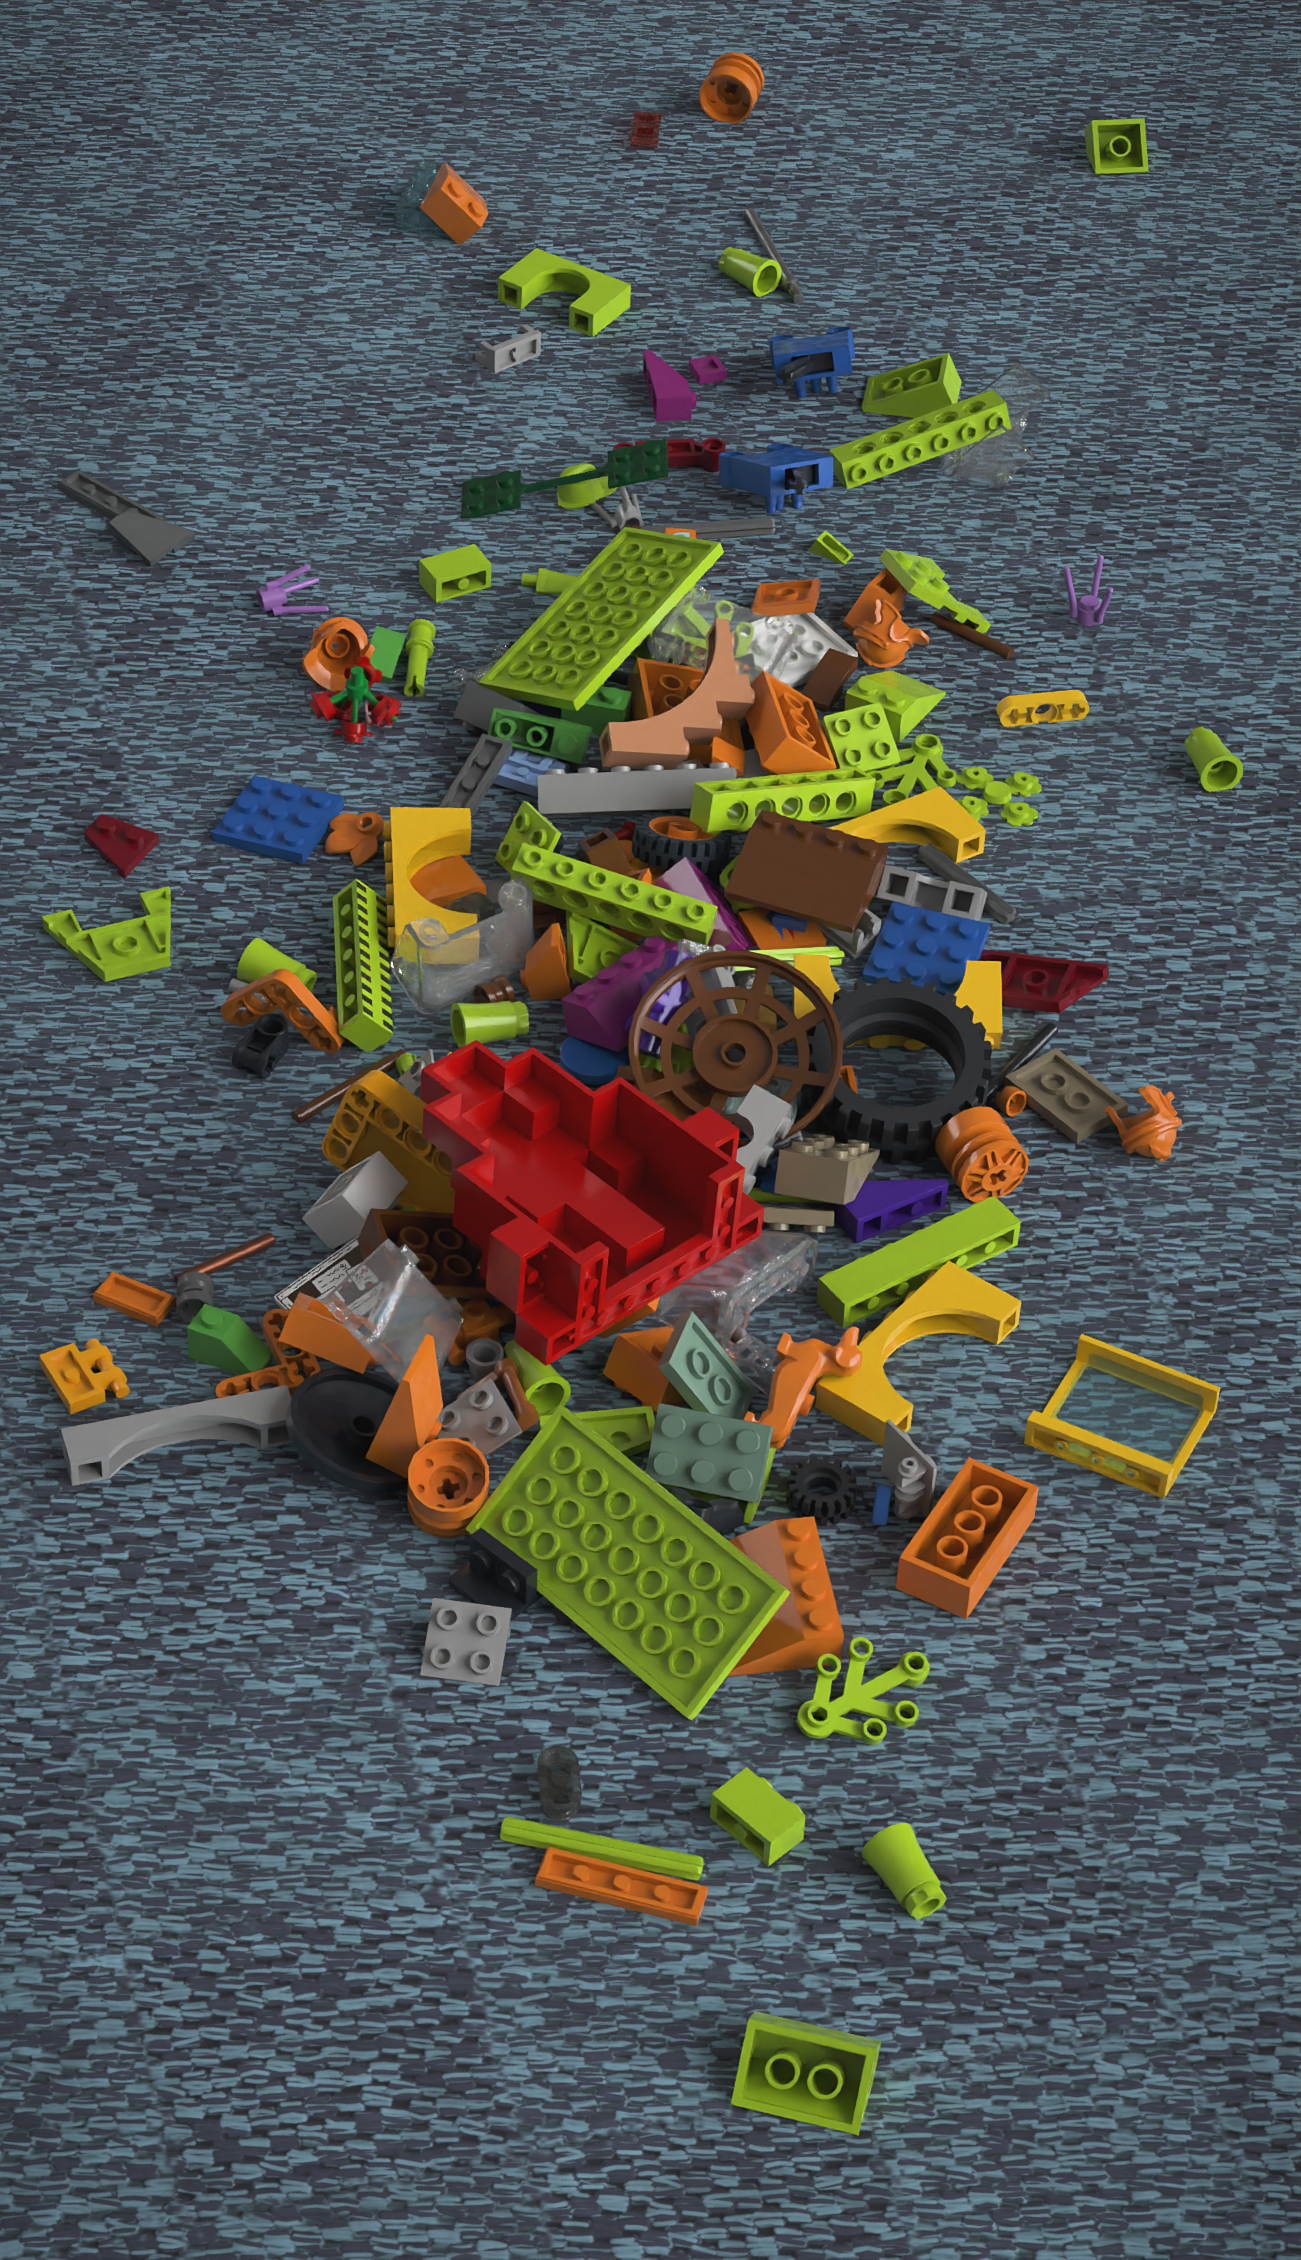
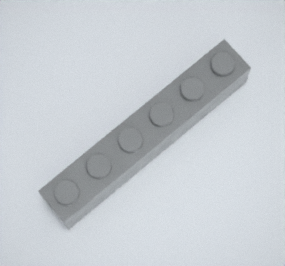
M724 762L709 764L710 768L696 769V764H679L676 770H663L662 765L644 766V771H631V767L617 766L612 767L611 772L599 773L597 768L588 767L580 768L578 773L565 774L564 769L545 770V775H537L538 812L548 819L639 816L644 814L651 815V812L662 814L663 811H670L672 814H676V811L689 814L691 812L694 784L696 782L737 779V772L735 767H729V763Z

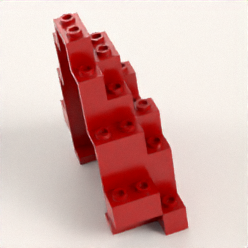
M475 1040L421 1069L420 1098L428 1103L423 1109L422 1136L452 1158L450 1187L455 1190L453 1226L483 1249L481 1277L486 1280V1290L517 1314L515 1342L545 1366L761 1236L764 1207L742 1192L745 1167L736 1162L740 1129L709 1106L695 1115H690L684 1121H680L622 1077L600 1086L593 1092L534 1047L512 1057L506 1062Z

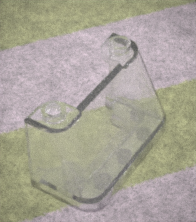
M695 584L660 621L658 626L654 628L647 643L652 660L667 663L669 658H672L674 664L680 665L683 662L704 671L707 655L706 634L716 618L728 619L730 632L734 634L733 655L734 659L738 661V674L749 675L751 685L763 670L779 680L798 637L793 629L794 625L790 621L781 617H777L775 620L711 595L707 593L705 588Z
M521 876L506 882L500 888L498 902L502 908L501 913L452 934H448L444 926L433 918H422L405 925L389 968L414 1007L420 1013L436 1015L451 1009L453 1003H465L474 999L473 988L475 985L483 982L488 984L493 977L498 975L504 976L509 983L520 979V970L525 969L526 954L534 946L533 897Z
M762 1230L759 1237L660 1296L656 1312L652 1316L666 1325L675 1328L681 1314L693 1311L728 1354L734 1350L735 1343L730 1341L733 1332L737 1327L742 1330L748 1327L749 1315L752 1310L781 1288H784L798 1298H801L811 1289L818 1242L804 1233Z
M388 1238L321 1302L400 1384L426 1334L434 1337L438 1372L440 1374L464 1321L459 1315L464 1308L453 1297H443L415 1266L420 1259L405 1244L398 1248Z

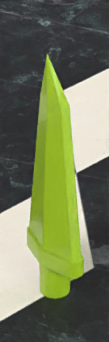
M539 568L538 575L523 573L521 586L536 587L535 594H562L577 576Z

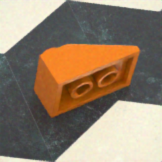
M446 162L441 165L419 207L457 244H463L482 227L489 214L485 200Z
M676 1325L618 1334L603 1371L605 1376L615 1382L614 1385L618 1389L631 1393L640 1399L643 1406H652L653 1412H657L659 1403L678 1407L686 1403L681 1394L657 1367ZM725 1350V1352L738 1366L740 1360Z
M425 1335L365 1457L405 1478L408 1477V1467L413 1455L426 1441H434L443 1425L436 1421L443 1408L433 1336Z

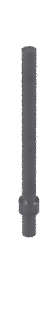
M752 208L747 209L745 217L769 259L775 260L780 264L781 286L786 293L790 294L794 303H802L804 295L800 290L798 279L790 273L755 210Z

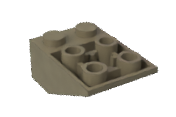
M814 1134L813 1138H803V1142H792V1146L779 1150L774 1193L841 1205L847 1204L855 1200L876 1162L880 1150L869 1148V1142L861 1140H848L847 1144L837 1143L834 1136L825 1134Z

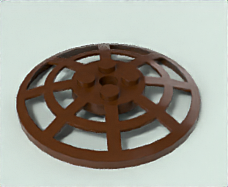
M724 950L705 953L687 959L669 969L653 983L642 997L634 1013L629 1032L628 1058L631 1074L637 1089L654 1102H656L653 1098L654 1096L672 1091L685 1107L694 1113H698L707 1107L693 1100L683 1090V1087L701 1081L705 1087L714 1092L709 1107L732 1124L735 1122V1114L722 1113L728 1097H745L754 1084L763 1089L772 1077L792 1082L785 1094L780 1097V1099L789 1104L800 1092L803 1084L824 1088L820 1098L810 1111L791 1126L788 1134L783 1139L785 1140L813 1121L829 1102L838 1083L841 1071L843 1039L839 1021L831 1003L821 989L804 973L790 964L769 955L751 951ZM726 966L757 969L751 989L725 987L707 991L699 972ZM771 974L783 978L798 988L812 1002L816 1009L797 1019L783 1003L765 994ZM686 978L694 998L687 1001L676 1011L667 1026L648 1018L647 1016L651 1008L659 998L677 982ZM727 999L747 1001L743 1014H726L722 1016L719 1015L713 1002ZM762 1005L776 1013L787 1026L771 1033L763 1023L756 1019L760 1006ZM700 1008L707 1023L699 1030L696 1037L677 1031L684 1020ZM821 1022H824L827 1028L831 1045V1067L829 1074L808 1071L810 1050L805 1032ZM642 1031L662 1040L660 1062L664 1079L645 1083L639 1061V1041ZM795 1038L799 1054L798 1068L777 1064V1047ZM672 1044L692 1052V1069L674 1074L671 1063ZM730 1049H738L743 1052L745 1057L740 1062H731L725 1057V1053ZM778 1137L775 1143L782 1141V1139ZM739 1140L738 1148L748 1145L751 1140Z

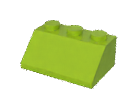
M755 2011L748 2019L731 2105L859 2135L875 2076L882 2041Z

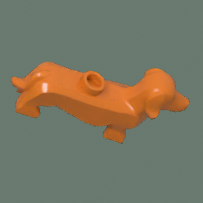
M852 1326L847 1329L836 1346L829 1345L818 1339H808L795 1343L792 1341L791 1335L786 1332L783 1333L776 1348V1352H778L776 1359L781 1362L777 1365L773 1374L767 1409L762 1412L761 1418L758 1421L755 1420V1415L747 1411L744 1417L746 1421L774 1426L770 1447H774L776 1450L783 1447L799 1415L807 1417L815 1396L809 1393L819 1377L827 1374L850 1377L859 1370L862 1365V1352L857 1348L859 1328Z

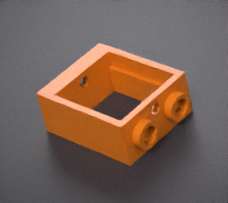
M299 1292L290 1309L279 1341L364 1374L368 1364L375 1367L386 1338L379 1336L383 1325Z

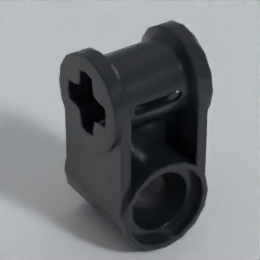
M268 1013L261 1016L246 1036L237 1043L232 1055V1066L238 1069L245 1067L257 1072L259 1077L266 1079L289 1049L286 1018L276 1013Z

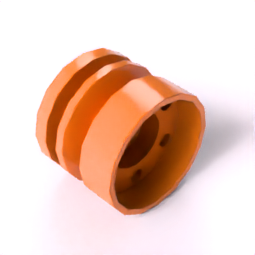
M730 52L717 58L699 89V102L703 111L716 121L737 124L746 119L764 87V75L761 67L753 58L743 53Z
M978 1106L966 1109L955 1115L941 1128L936 1138L935 1151L940 1161L952 1175L963 1195L973 1202H981L992 1196L997 1198L1007 1195L1022 1182L1028 1171L1029 1158L1025 1150L1019 1144L1016 1137L1011 1134L1009 1127L1000 1114L990 1107Z
M439 1438L424 1444L413 1455L408 1467V1512L414 1524L426 1534L440 1538H454L468 1534L469 1532L466 1530V1527L488 1500L489 1466L483 1453L471 1443L458 1438ZM445 1494H449L451 1499H447Z

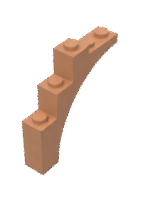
M716 618L706 634L707 655L704 674L699 687L687 699L671 710L654 717L629 722H608L599 737L602 767L627 766L631 767V769L644 770V766L662 765L663 770H676L677 765L682 764L684 759L688 758L689 744L710 745L712 743L713 737L720 733L722 729V718L740 720L744 718L749 708L754 704L755 692L753 688H750L749 675L738 674V661L734 659L733 655L734 634L730 632L728 619Z

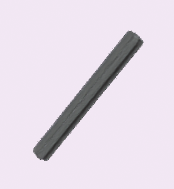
M772 517L642 526L640 528L665 533L666 528L696 530L697 539L707 540L772 535L775 533V522Z

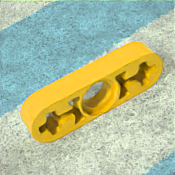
M1067 690L1007 696L997 704L996 712L1001 724L1009 727L1039 724L1040 721L1051 723L1082 720L1089 712V705L1081 691ZM1044 704L1051 705L1045 713H1035L1039 706Z

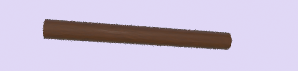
M402 1049L395 1051L291 1112L292 1119L300 1124L343 1099L347 1089L369 1071L380 1070L384 1073L396 1068L397 1058L405 1052Z

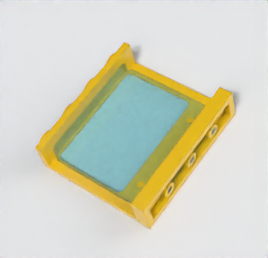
M1081 1334L1078 1341L1076 1360L1043 1412L1040 1413L1033 1410L1027 1419L1024 1444L1164 1499L1215 1414L1220 1387Z

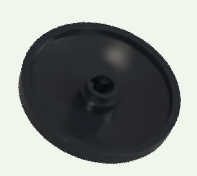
M345 1368L324 1370L311 1375L297 1387L287 1408L286 1426L294 1447L302 1458L317 1472L345 1487L370 1493H390L408 1488V1477L405 1478L365 1458L399 1385L370 1372L364 1371V1374Z

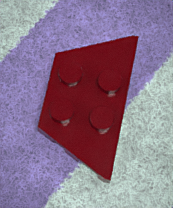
M983 949L981 953L982 961L1001 962L1002 1006L1061 1013L1109 977L1107 964Z

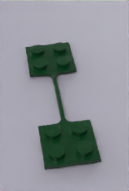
M667 439L650 440L644 444L630 447H618L615 450L608 451V464L604 468L546 481L522 484L521 470L513 472L504 471L494 476L473 478L462 483L461 518H475L521 508V495L523 493L600 478L606 475L608 476L609 489L668 477Z

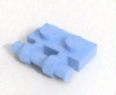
M512 746L511 754L493 783L538 797L537 775H545V770L564 769L565 774H567L569 764L558 761V758L542 756L532 753V751Z

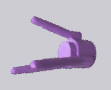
M1099 555L1097 558L1091 594L1083 596L1078 603L1076 602L1070 569L1068 566L1063 567L1070 603L1069 616L1076 618V621L1081 625L1093 626L1102 624L1104 612L1113 593V588L1109 587L1101 604L1099 603L1097 594L1102 572L1103 555Z
M308 564L274 581L266 582L265 587L256 589L257 600L264 613L272 611L274 616L288 613L328 611L329 608L327 606H282V604L287 603V593L319 582V578L315 577L283 588L282 584L310 570L311 567Z

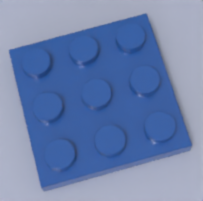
M253 776L212 831V841L253 853L304 864L327 832L329 822L338 816L343 809L344 798L341 795Z
M892 902L862 973V981L865 980L868 983L877 984L878 977H888L889 983H901L902 977L912 978V985L924 987L925 983L928 982L936 985V993L944 996L947 992H950L954 995L963 981L967 960H979L990 933V924Z

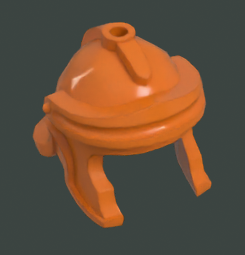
M883 598L875 601V623L871 624L867 621H863L862 625L856 623V629L853 630L852 634L853 637L858 639L856 650L862 660L870 667L890 668L897 665L905 658V653L908 649L913 648V644L928 646L930 639L920 629L915 627L909 628L901 620L902 616L899 611Z
M346 617L331 618L313 630L310 651L303 657L302 667L306 675L320 688L330 691H341L346 687L345 669L355 665L360 656L370 658L375 648L371 643L368 644L365 631L354 620Z
M1147 1085L1139 1088V1093L1143 1095L1146 1102L1152 1107L1132 1117L1119 1118L1116 1110L1110 1105L1104 1109L1117 1125L1121 1140L1123 1141L1121 1146L1126 1149V1153L1136 1152L1141 1156L1156 1157L1158 1162L1165 1161L1170 1157L1171 1147L1176 1140L1177 1128L1182 1125V1120L1179 1117H1175L1178 1113L1171 1105L1174 1099L1172 1092H1168L1163 1096L1161 1090L1155 1086Z

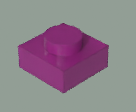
M716 355L689 360L688 370L699 385L726 380L727 370Z

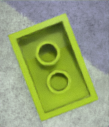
M946 353L869 377L862 403L863 412L917 418L957 403L961 379L950 354Z
M889 670L862 676L846 692L844 711L878 702L881 703L894 742L900 743L946 695V692Z

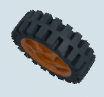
M663 811L662 814L651 812V815L644 814L635 821L632 853L635 858H640L639 861L643 863L649 862V866L652 867L660 866V869L666 871L686 857L702 873H707L708 870L715 872L728 865L732 833L731 830H723L720 834L716 835L704 833L701 827L689 820L690 813L689 815H684L683 812L677 811L676 814H672L670 811Z

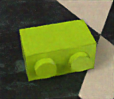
M475 544L419 560V583L431 598L438 603L491 587L492 563Z
M747 1767L711 1795L710 1818L767 1866L774 1863L804 1838L806 1815L803 1814L800 1807L792 1801H787L773 1789L772 1785L765 1778L758 1777Z

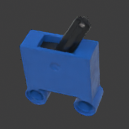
M851 327L831 328L826 331V335L794 339L793 335H779L768 340L772 368L775 369L777 384L794 382V388L799 398L806 396L805 380L810 379L813 393L818 394L822 391L821 378L825 377L828 392L832 394L838 391L837 375L853 373L851 359L855 358Z
M771 444L767 446V452L747 456L743 452H723L719 454V485L764 495L766 512L768 514H774L776 510L783 509L784 495L791 494L792 507L794 509H801L804 491L833 486V456L793 447L791 444Z

